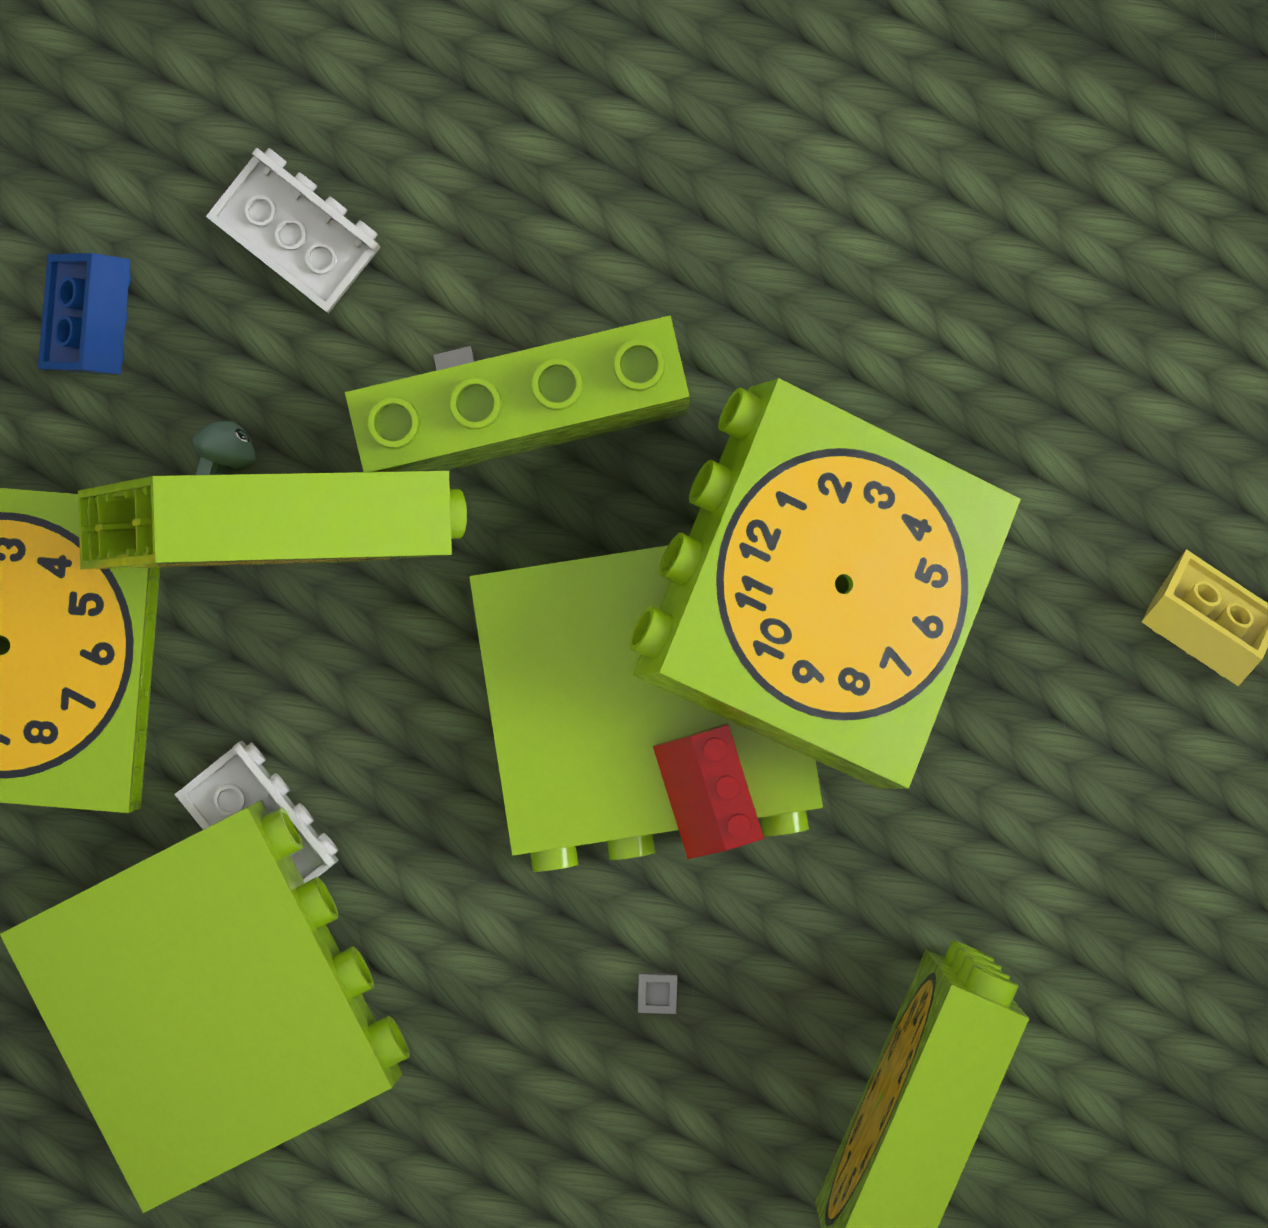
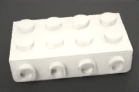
M256 147L252 153V159L206 217L329 314L381 248L374 241L378 234L361 220L354 225L346 219L344 215L348 210L331 196L326 201L313 192L317 185L302 173L298 172L293 177L283 169L287 162L273 150L268 148L263 153Z
M243 741L238 742L232 749L175 794L202 829L261 799L268 813L281 807L284 808L296 826L302 840L303 849L292 854L291 857L304 883L319 877L339 861L334 855L338 852L335 844L325 833L320 836L310 825L314 821L311 814L301 803L296 806L286 795L290 791L289 787L277 773L271 776L262 765L266 760L253 743L246 746Z

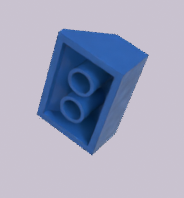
M95 253L48 254L38 369L121 375V366L124 360V331L128 317L126 308L128 287L131 281V259Z

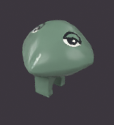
M222 420L212 423L198 430L192 437L194 450L201 457L196 475H224L226 466L239 471L256 461V450L247 432L234 421Z

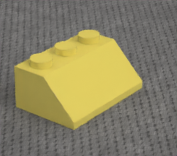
M1187 549L1152 599L1141 621L1155 633L1163 636L1237 686L1262 661L1268 648V603Z

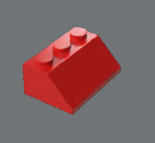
M728 723L653 746L687 859L727 851L764 839Z

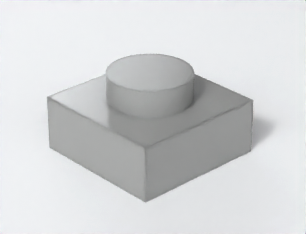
M639 973L638 1013L676 1014L677 974Z

